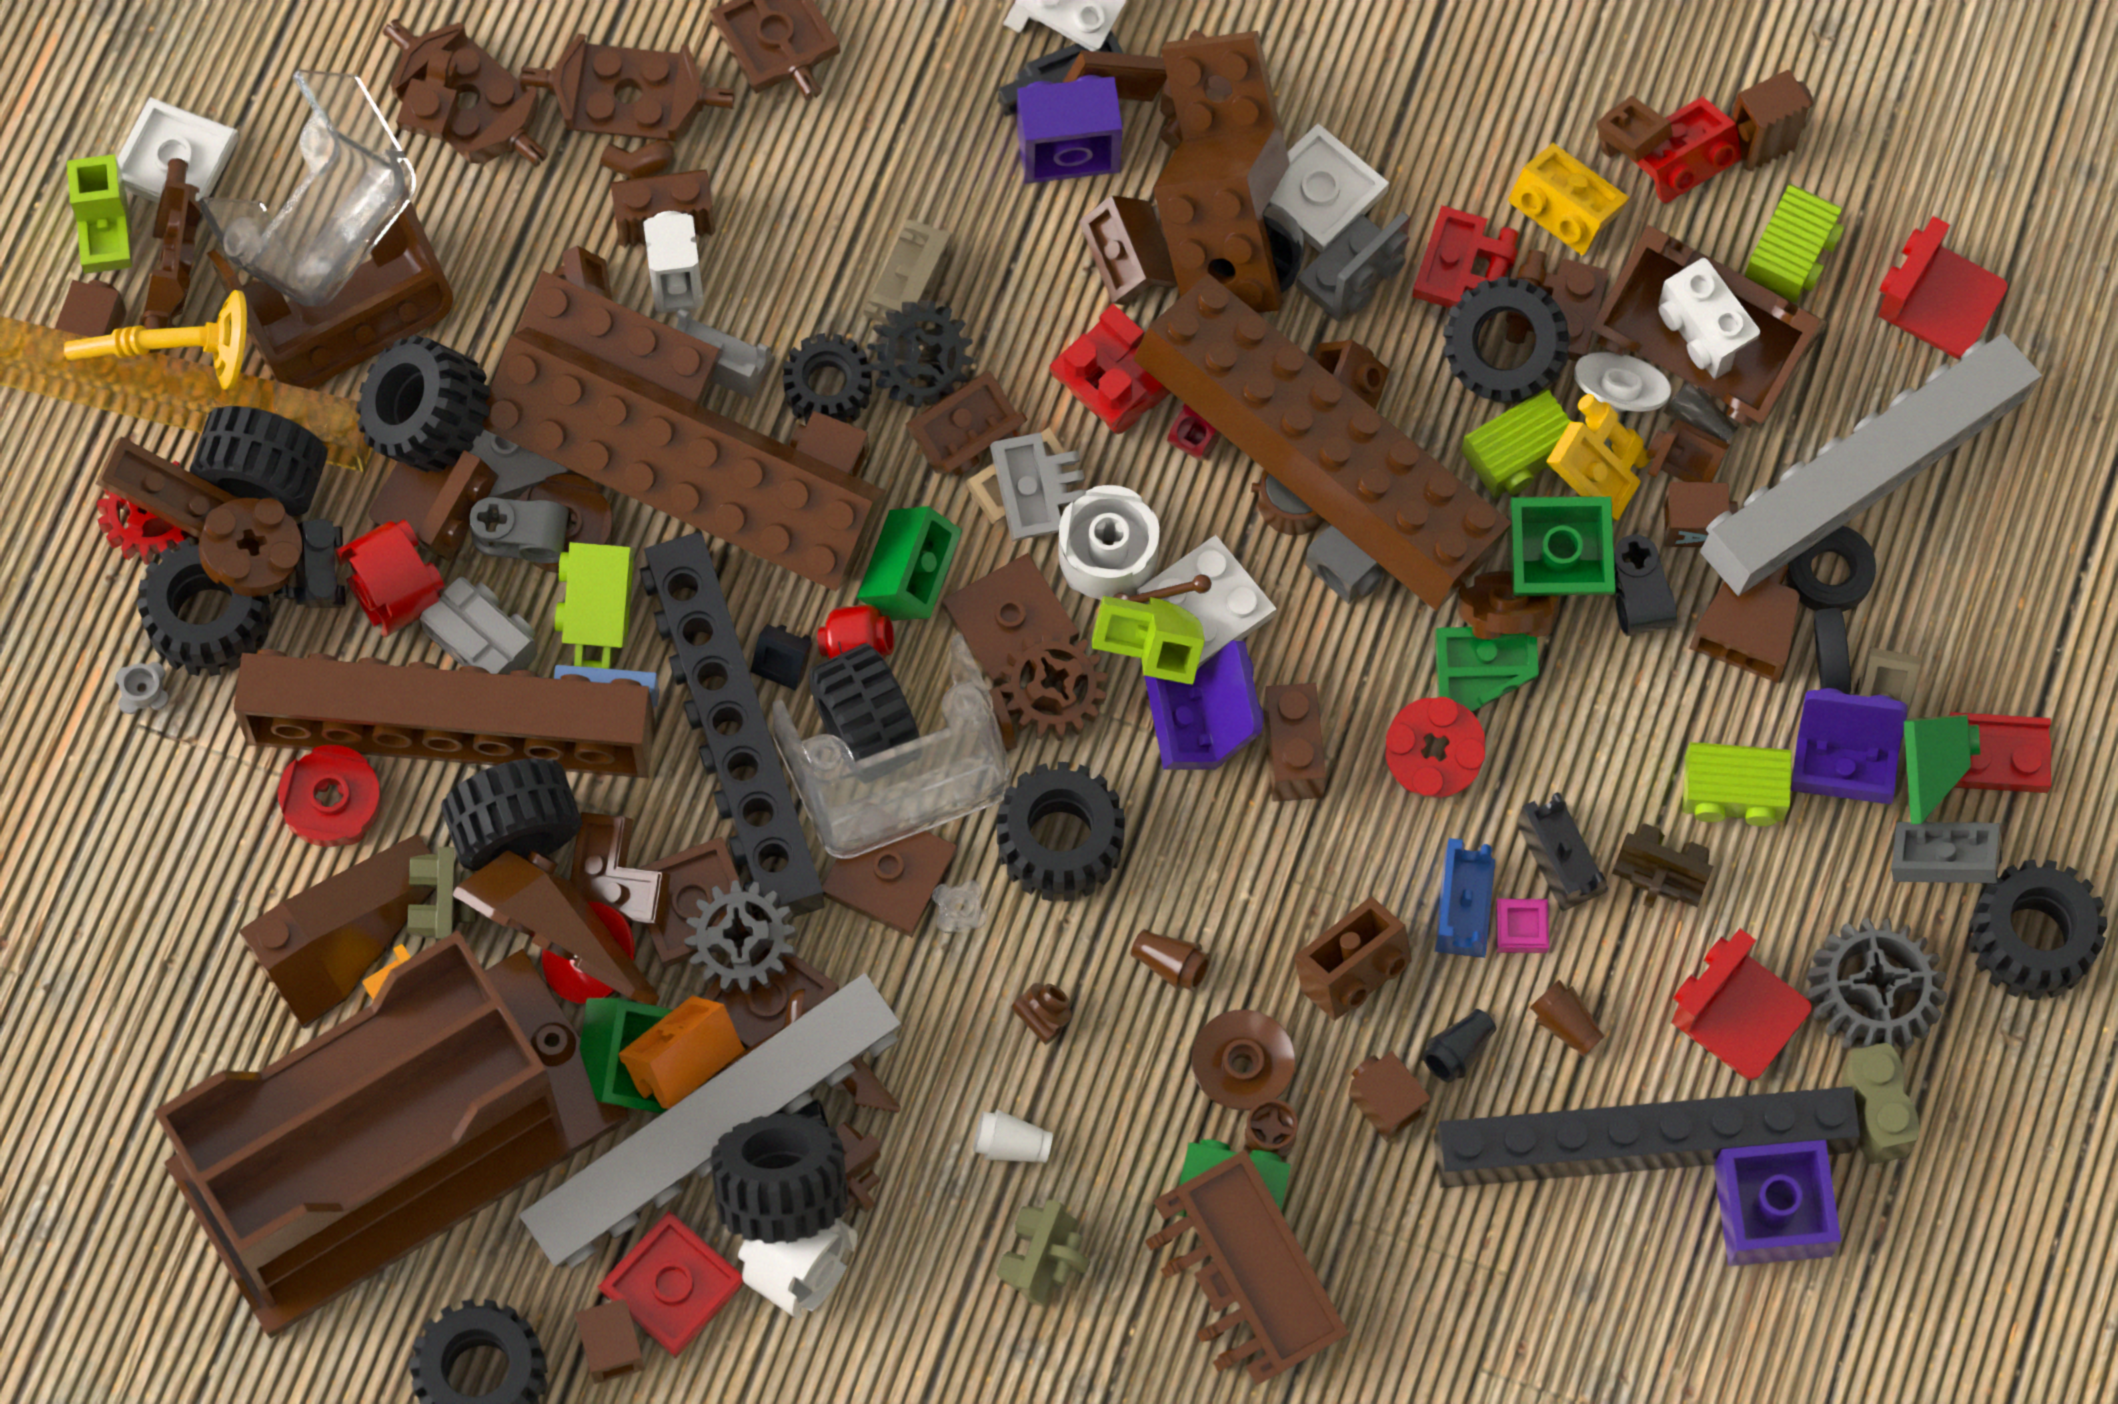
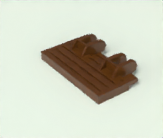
M1246 1149L1153 1200L1163 1220L1185 1209L1188 1216L1147 1238L1145 1242L1150 1251L1154 1248L1160 1249L1169 1244L1174 1237L1194 1227L1203 1243L1202 1246L1184 1256L1179 1255L1167 1262L1165 1267L1161 1269L1165 1278L1168 1279L1202 1259L1211 1256L1214 1261L1213 1263L1193 1273L1215 1313L1234 1302H1237L1239 1306L1238 1309L1196 1332L1201 1343L1220 1337L1224 1334L1225 1330L1243 1320H1246L1255 1336L1240 1346L1230 1348L1219 1354L1217 1359L1213 1361L1218 1372L1262 1348L1266 1355L1245 1366L1255 1385L1258 1386L1349 1335Z

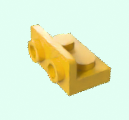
M1552 143L1523 167L1508 197V202L1580 255H1584L1590 250L1598 233L1623 212L1630 198L1559 146Z

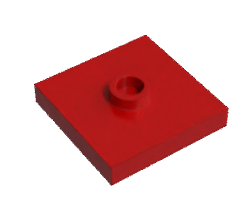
M668 1210L597 1288L610 1302L620 1299L626 1300L632 1321L676 1359L745 1283L743 1275Z

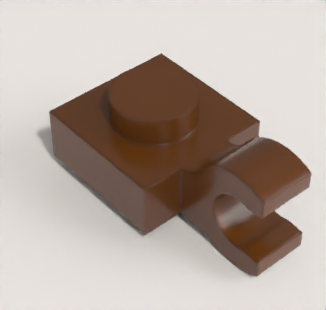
M434 47L428 62L426 81L411 78L396 119L399 129L445 141L460 100L457 90L449 88L458 65L457 62L451 61L453 52Z

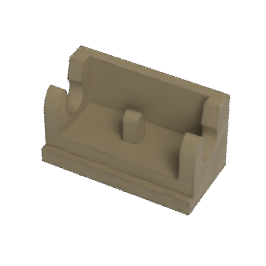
M907 220L887 265L863 309V315L888 325L889 321L885 314L888 309L898 310L902 313V302H916L919 306L921 300L929 301L952 254L951 232L944 229L938 230L918 221Z

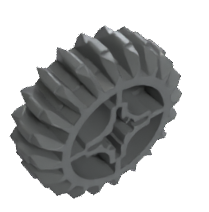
M1869 917L1862 919L1859 932L1848 922L1840 930L1841 937L1829 934L1824 941L1826 950H1816L1812 960L1817 967L1810 968L1807 973V980L1815 984V986L1809 989L1807 998L1809 1001L1821 1003L1813 1013L1815 1019H1831L1825 1030L1827 1036L1835 1035L1839 1030L1846 1034L1842 1042L1844 1048H1849L1854 1040L1857 1039L1862 1041L1861 1048L1873 1046L1875 1043L1882 1044L1887 1042L1894 1048L1896 1042L1902 1049L1908 1050L1914 1043L1913 1036L1925 1039L1930 1032L1928 1023L1936 1024L1940 1019L1942 1013L1936 1006L1945 1003L1947 994L1938 987L1945 983L1947 979L1946 973L1932 970L1940 961L1939 953L1927 955L1922 953L1928 944L1926 937L1917 939L1915 943L1908 939L1911 933L1909 925H1904L1897 934L1891 932L1892 923L1889 918L1882 921L1879 930H1875ZM1862 954L1861 973L1850 975L1848 980L1837 981V971L1840 964L1854 955ZM1884 955L1893 958L1905 969L1891 966L1886 961ZM1871 977L1872 980H1875L1877 987L1886 988L1882 996L1881 993H1878L1875 985H1868ZM1908 992H1916L1914 1009L1900 1018L1891 1020L1890 1012L1894 1007L1893 1000L1904 998ZM1848 1004L1863 1007L1868 1013L1869 1018L1858 1014Z

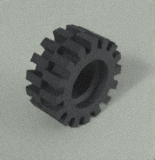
M825 333L816 334L817 342L813 344L809 337L801 340V350L799 351L796 347H793L789 352L790 361L785 360L783 366L785 400L788 407L792 405L793 415L797 419L802 415L805 416L806 425L813 411L847 423L846 418L850 416L855 422L861 417L860 408L867 409L870 403L869 395H872L871 370L868 369L866 353L863 349L858 352L857 343L849 339L846 345L843 344L842 335L835 333L833 334L832 341H826ZM824 367L837 368L844 373L847 382L843 390L838 394L831 396L818 395L808 384L812 373Z

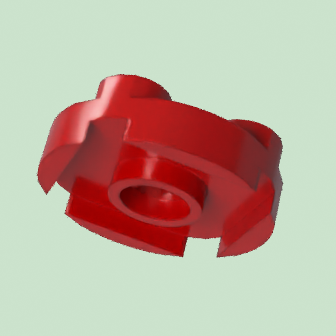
M1447 697L1422 698L1405 706L1394 717L1386 734V762L1392 776L1407 791L1423 797H1452L1468 788L1480 772L1485 759L1484 731L1475 715L1464 705L1454 702ZM1432 734L1436 739L1445 737L1448 740L1449 745L1444 748L1447 756L1444 760L1438 761L1434 756L1426 759L1422 755L1421 751L1427 746L1424 738Z
M321 745L311 749L312 753L303 756L299 761L297 758L292 761L281 776L278 787V802L287 826L292 833L312 845L336 847L343 844H356L363 839L366 831L374 824L381 808L382 791L374 769L359 752L340 745ZM330 785L338 786V793L343 798L340 802L334 803L333 806L325 807L323 801L316 798L318 792H327Z

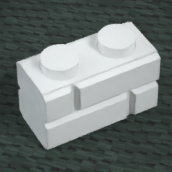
M665 211L655 215L653 218H648V220L644 221V231L655 310L667 313L678 311L680 308L685 310L700 309L699 307L704 305L693 216L687 215V213L681 214L677 211Z

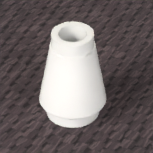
M996 1109L994 1114L983 1111L976 1130L973 1152L985 1154V1160L1039 1161L1046 1163L1051 1149L1053 1133L1043 1131V1129L998 1109Z

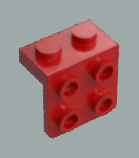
M1933 216L1924 231L1915 228L1902 251V254L1908 256L1901 269L1893 265L1884 278L1879 291L1885 294V298L1878 317L1948 355L1961 359L1965 351L1977 342L2004 297L2008 286L2001 277L1943 247L1942 245L1950 224Z
M1739 928L1730 941L1721 936L1703 960L1710 966L1702 976L1697 979L1691 974L1678 989L1673 1000L1679 1004L1671 1023L1746 1080L1755 1081L1760 1078L1809 1016L1812 1006L1808 999L1750 957L1756 939Z

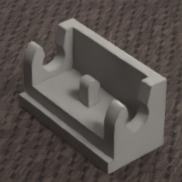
M680 308L677 312L678 323L675 329L723 350L710 381L753 399L774 360L771 348L762 343L755 347L692 319L691 312Z

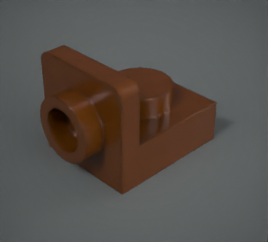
M1632 95L1615 108L1609 110L1596 122L1602 153L1612 158L1621 151L1637 163L1673 135L1670 121Z

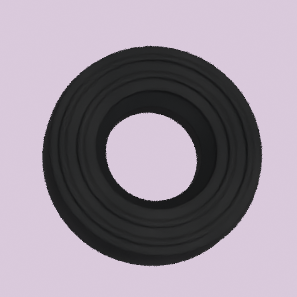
M1843 525L1788 562V570L1785 576L1789 588L1800 593L1799 601L1806 607L1815 611L1840 608L1844 612L1858 605L1868 595L1875 580L1876 560L1873 550L1866 539L1855 530ZM1824 552L1837 553L1847 561L1850 570L1849 577L1837 585L1824 584L1814 576L1811 568L1812 560Z
M1840 608L1815 611L1814 632L1821 689L1832 688L1840 690L1844 694H1850V661L1843 613Z

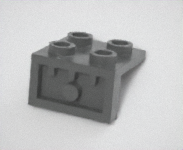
M1402 211L1382 231L1361 214L1297 277L1296 287L1338 322L1350 311L1354 314L1360 312L1374 294L1372 289L1382 279H1385L1387 282L1391 281L1406 263V258H1404L1405 249L1410 241L1408 231L1411 217Z

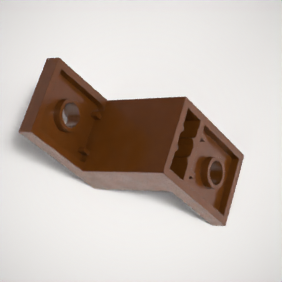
M1257 30L1166 42L1161 49L1183 140L1155 183L1153 190L1180 297L1209 273L1256 313L1279 311L1284 301L1262 213L1290 166L1259 32ZM1217 75L1226 78L1231 84L1232 93L1221 95L1213 91L1209 85V77ZM1223 258L1230 261L1235 267L1236 274L1233 276L1220 275L1214 269L1212 260Z

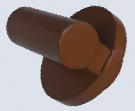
M1040 983L1032 984L1026 993L1020 996L1011 1006V1009L1045 1045L1052 1042L1059 1035L1060 1029L1071 1019L1068 997L1057 986L1049 983L1046 985Z

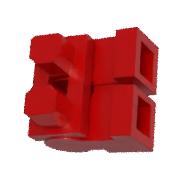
M1112 303L1099 316L1100 321L1087 334L1083 333L1049 365V370L1054 378L1067 386L1080 402L1093 414L1106 422V425L1116 435L1127 431L1138 421L1144 412L1149 408H1154L1171 391L1133 361L1143 340L1144 331Z

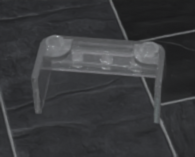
M297 69L293 77L314 112L304 126L300 136L301 151L311 169L273 220L262 201L201 197L198 203L201 205L204 217L232 264L303 306L323 307L331 303L410 202L415 192L416 177L410 162L358 75Z
M962 634L952 637L950 675L955 685L945 693L942 700V715L948 727L855 761L848 745L842 739L833 735L823 734L801 741L783 700L773 702L774 741L823 848L832 856L842 859L853 858L990 807L1004 800V793L1011 786V768L991 695Z

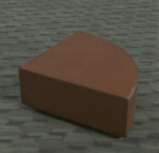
M999 687L982 692L980 697L981 714L996 750L1002 754L1017 748L1011 719Z

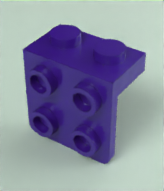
M1230 641L1200 666L1196 671L1193 685L1144 676L1163 770H1216L1261 734L1264 719L1263 710L1257 700L1253 681V663L1248 656L1244 641Z
M1832 688L1807 691L1796 740L1791 791L1892 805L1898 754L1904 731V721L1907 718L1908 705L1901 701H1895L1893 698L1885 695L1857 696L1844 694L1840 690Z

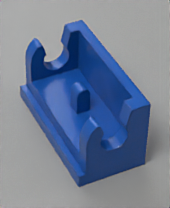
M1448 838L1443 862L1434 952L1485 958L1495 859L1492 858L1493 849L1490 845L1483 844L1480 851H1469L1464 849L1465 844L1462 839Z

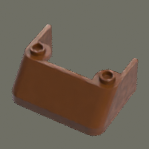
M382 163L372 168L391 208L375 216L366 227L364 239L372 259L286 303L283 294L277 286L267 280H253L241 285L236 273L216 249L207 252L227 296L229 297L234 290L243 291L247 306L246 331L274 378L287 391L300 393L310 390L382 352L385 348L393 346L395 341L401 338L407 339L441 321L452 308L453 292L405 188Z

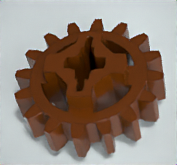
M1043 630L1041 641L1038 644L1031 637H1024L1022 642L1023 653L1013 648L1008 652L1007 659L1013 666H1001L999 677L1009 683L1001 685L999 689L1004 699L1011 698V701L1006 705L1009 716L1017 713L1021 716L1017 728L1020 731L1025 730L1030 724L1036 726V739L1041 740L1045 735L1046 729L1053 730L1057 741L1063 740L1067 727H1070L1075 734H1081L1084 729L1082 718L1095 722L1099 712L1092 704L1104 705L1107 693L1097 689L1105 685L1108 679L1107 673L1095 672L1102 659L1101 656L1096 654L1087 657L1084 654L1088 644L1085 639L1076 646L1069 644L1070 634L1067 631L1063 632L1059 641H1052L1049 630ZM1052 656H1060L1069 661L1066 662L1059 659L1052 658ZM1028 665L1029 674L1033 681L1027 684L1025 689L1021 690L1020 675ZM1046 678L1051 683L1061 681L1062 687L1059 693L1053 687L1044 689L1043 685ZM1085 680V698L1078 706L1076 703L1077 697L1073 689ZM1037 709L1053 712L1054 715L1043 714L1037 711Z

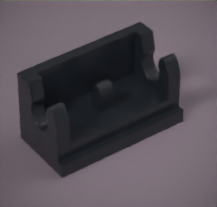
M1557 792L1551 797L1552 800L1544 806L1538 807L1535 801L1523 805L1517 825L1563 912L1608 892L1609 888L1606 885L1607 881L1603 873L1599 871L1567 810L1562 794Z

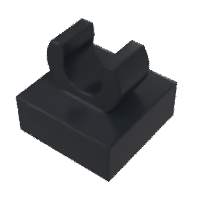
M766 624L758 636L750 672L796 691L804 679L812 646L811 636L805 634L801 638L786 632L787 626L779 625L774 627Z

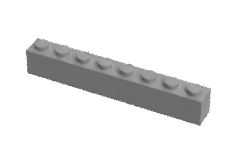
M2004 332L1988 343L1984 339L1977 341L1965 351L1961 357L1962 361L1953 367L1945 363L1937 368L1925 381L1926 385L1915 391L1912 387L1904 390L1891 402L1889 406L1891 409L1880 416L1877 412L1867 415L1856 425L1853 430L1854 433L1845 440H1842L1840 436L1833 438L1817 453L1818 458L1807 465L1804 461H1800L1789 468L1781 477V483L1772 489H1769L1767 486L1757 489L1746 499L1743 504L1744 508L1733 515L1730 511H1725L1716 517L1706 528L1709 535L1700 553L1737 596H1740L2026 401L2042 377L2041 373Z
M863 973L519 1214L520 1218L554 1267H561L567 1263L571 1270L576 1268L597 1253L593 1244L610 1232L614 1239H617L641 1222L636 1213L654 1202L659 1209L683 1193L684 1190L679 1183L695 1172L698 1173L701 1179L712 1173L711 1151L713 1146L718 1145V1139L724 1133L732 1132V1127L739 1123H748L752 1118L760 1116L769 1117L782 1111L785 1115L793 1116L813 1101L809 1095V1092L825 1081L830 1088L836 1086L856 1071L852 1065L853 1061L868 1051L875 1058L897 1043L899 1039L894 1033L902 1028L901 1023L866 973Z

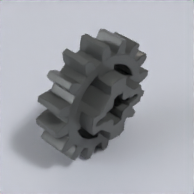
M738 880L732 881L731 893L726 895L717 886L713 887L712 891L715 901L709 904L699 899L696 904L702 911V916L700 918L689 917L686 921L689 927L697 931L696 935L684 939L685 945L689 949L699 950L698 953L691 957V964L695 968L708 965L702 976L704 980L711 984L720 976L721 989L727 993L732 990L735 982L740 984L745 995L751 994L752 982L759 980L766 989L771 987L768 976L770 972L775 971L783 976L787 973V970L780 962L782 957H796V950L787 944V940L799 936L798 930L795 926L784 925L793 916L792 911L788 906L776 910L775 908L781 899L780 896L773 890L763 898L762 886L758 882H753L749 891L744 892ZM749 905L766 912L772 919V923L767 921L757 922L752 918ZM727 910V915L719 925L711 927L715 919ZM741 921L748 932L753 935L745 938L742 954L737 945L730 939L738 937ZM766 948H772L768 956L756 965V960ZM711 952H716L717 954L727 953L731 957L734 970L717 963L712 957Z

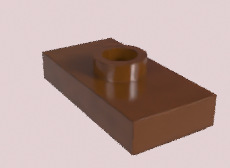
M1081 50L1063 83L1073 82L1078 78L1088 75H1096L1101 78L1114 77L1118 99L1153 102L1167 79V73L1163 57Z

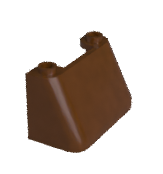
M1647 225L1590 329L1601 334L1597 343L1615 354L1623 356L1626 349L1638 353L1721 399L1722 402L1729 405L1725 413L1727 416L1751 428L1755 421L1765 424L1827 322L1669 234ZM1702 258H1706L1760 330L1759 337L1736 352L1731 370L1714 380L1706 368L1700 369L1696 366L1687 351L1688 343L1678 329L1676 331L1669 329L1659 313V301L1664 281Z

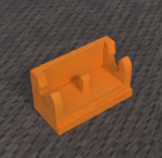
M692 995L618 1055L621 1062L625 1063L639 1093L644 1098H647L654 1091V1095L661 1107L670 1109L741 1054L744 1049L725 1005Z

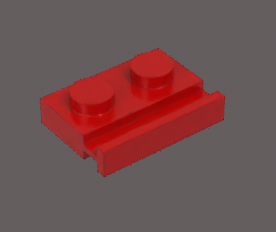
M1949 713L1948 716L1968 715L1969 725H1979L1981 755L1971 756V767L1953 788L2034 793L2049 792L2051 788V739H2049L2051 718Z

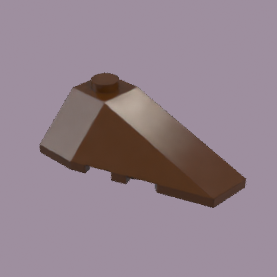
M418 833L281 902L239 930L247 950L303 1029L348 999L356 989L358 980L374 961L377 963L387 950V944L404 923H408V904L423 905L436 888L409 887L410 857L432 854Z
M531 849L527 857L507 850L460 883L453 892V896L504 927L509 925L528 936L534 937L532 943L542 949L551 951L570 961L575 957L574 966L623 995L656 1006L660 996L574 884L555 872L558 863L546 855Z

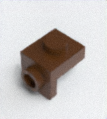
M1676 419L1667 432L1659 429L1646 454V456L1654 459L1647 474L1657 478L1661 471H1664L1684 482L1713 483L1730 444Z

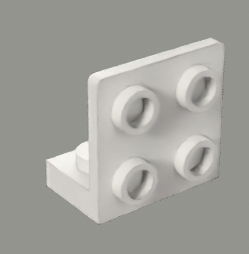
M1016 0L1003 24L1020 33L1028 18L1036 23L1040 21L1091 51H1098L1126 0Z

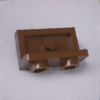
M989 370L984 371L905 423L936 474L952 471L954 476H958L978 464L980 460L976 454L990 446L992 442L1018 437L1020 433L1017 427L1028 419L1023 411L1016 412Z

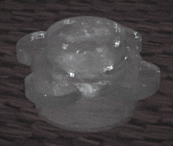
M967 880L962 886L955 887L941 884L934 889L932 899L938 905L940 915L937 918V927L942 932L953 933L954 931L961 932L971 928L979 929L986 923L987 914L981 909L979 897L982 895V887L978 882ZM962 903L965 907L963 910L958 911L955 909V904Z

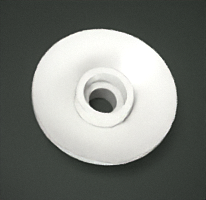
M1595 352L1580 358L1575 366L1574 377L1582 390L1587 394L1594 395L1600 402H1607L1617 412L1627 410L1651 411L1664 406L1669 400L1671 387L1666 377L1652 365L1625 354L1619 356L1614 352Z

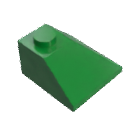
M1968 715L1908 718L1904 721L1911 824H1921L1971 767V756L1981 755L1979 725H1969Z
M587 998L579 1051L597 1102L663 1114L669 1110L661 1107L654 1095V1091L647 1098H644L639 1093L625 1063L621 1062L618 1054L671 1013L672 1009L620 998Z

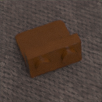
M465 450L456 465L453 467L446 465L444 471L437 473L431 470L428 473L422 472L397 462L370 508L369 517L379 526L390 520L398 523L405 519L418 539V546L450 562L470 528V513L473 506L478 501L489 497L499 475L481 458Z

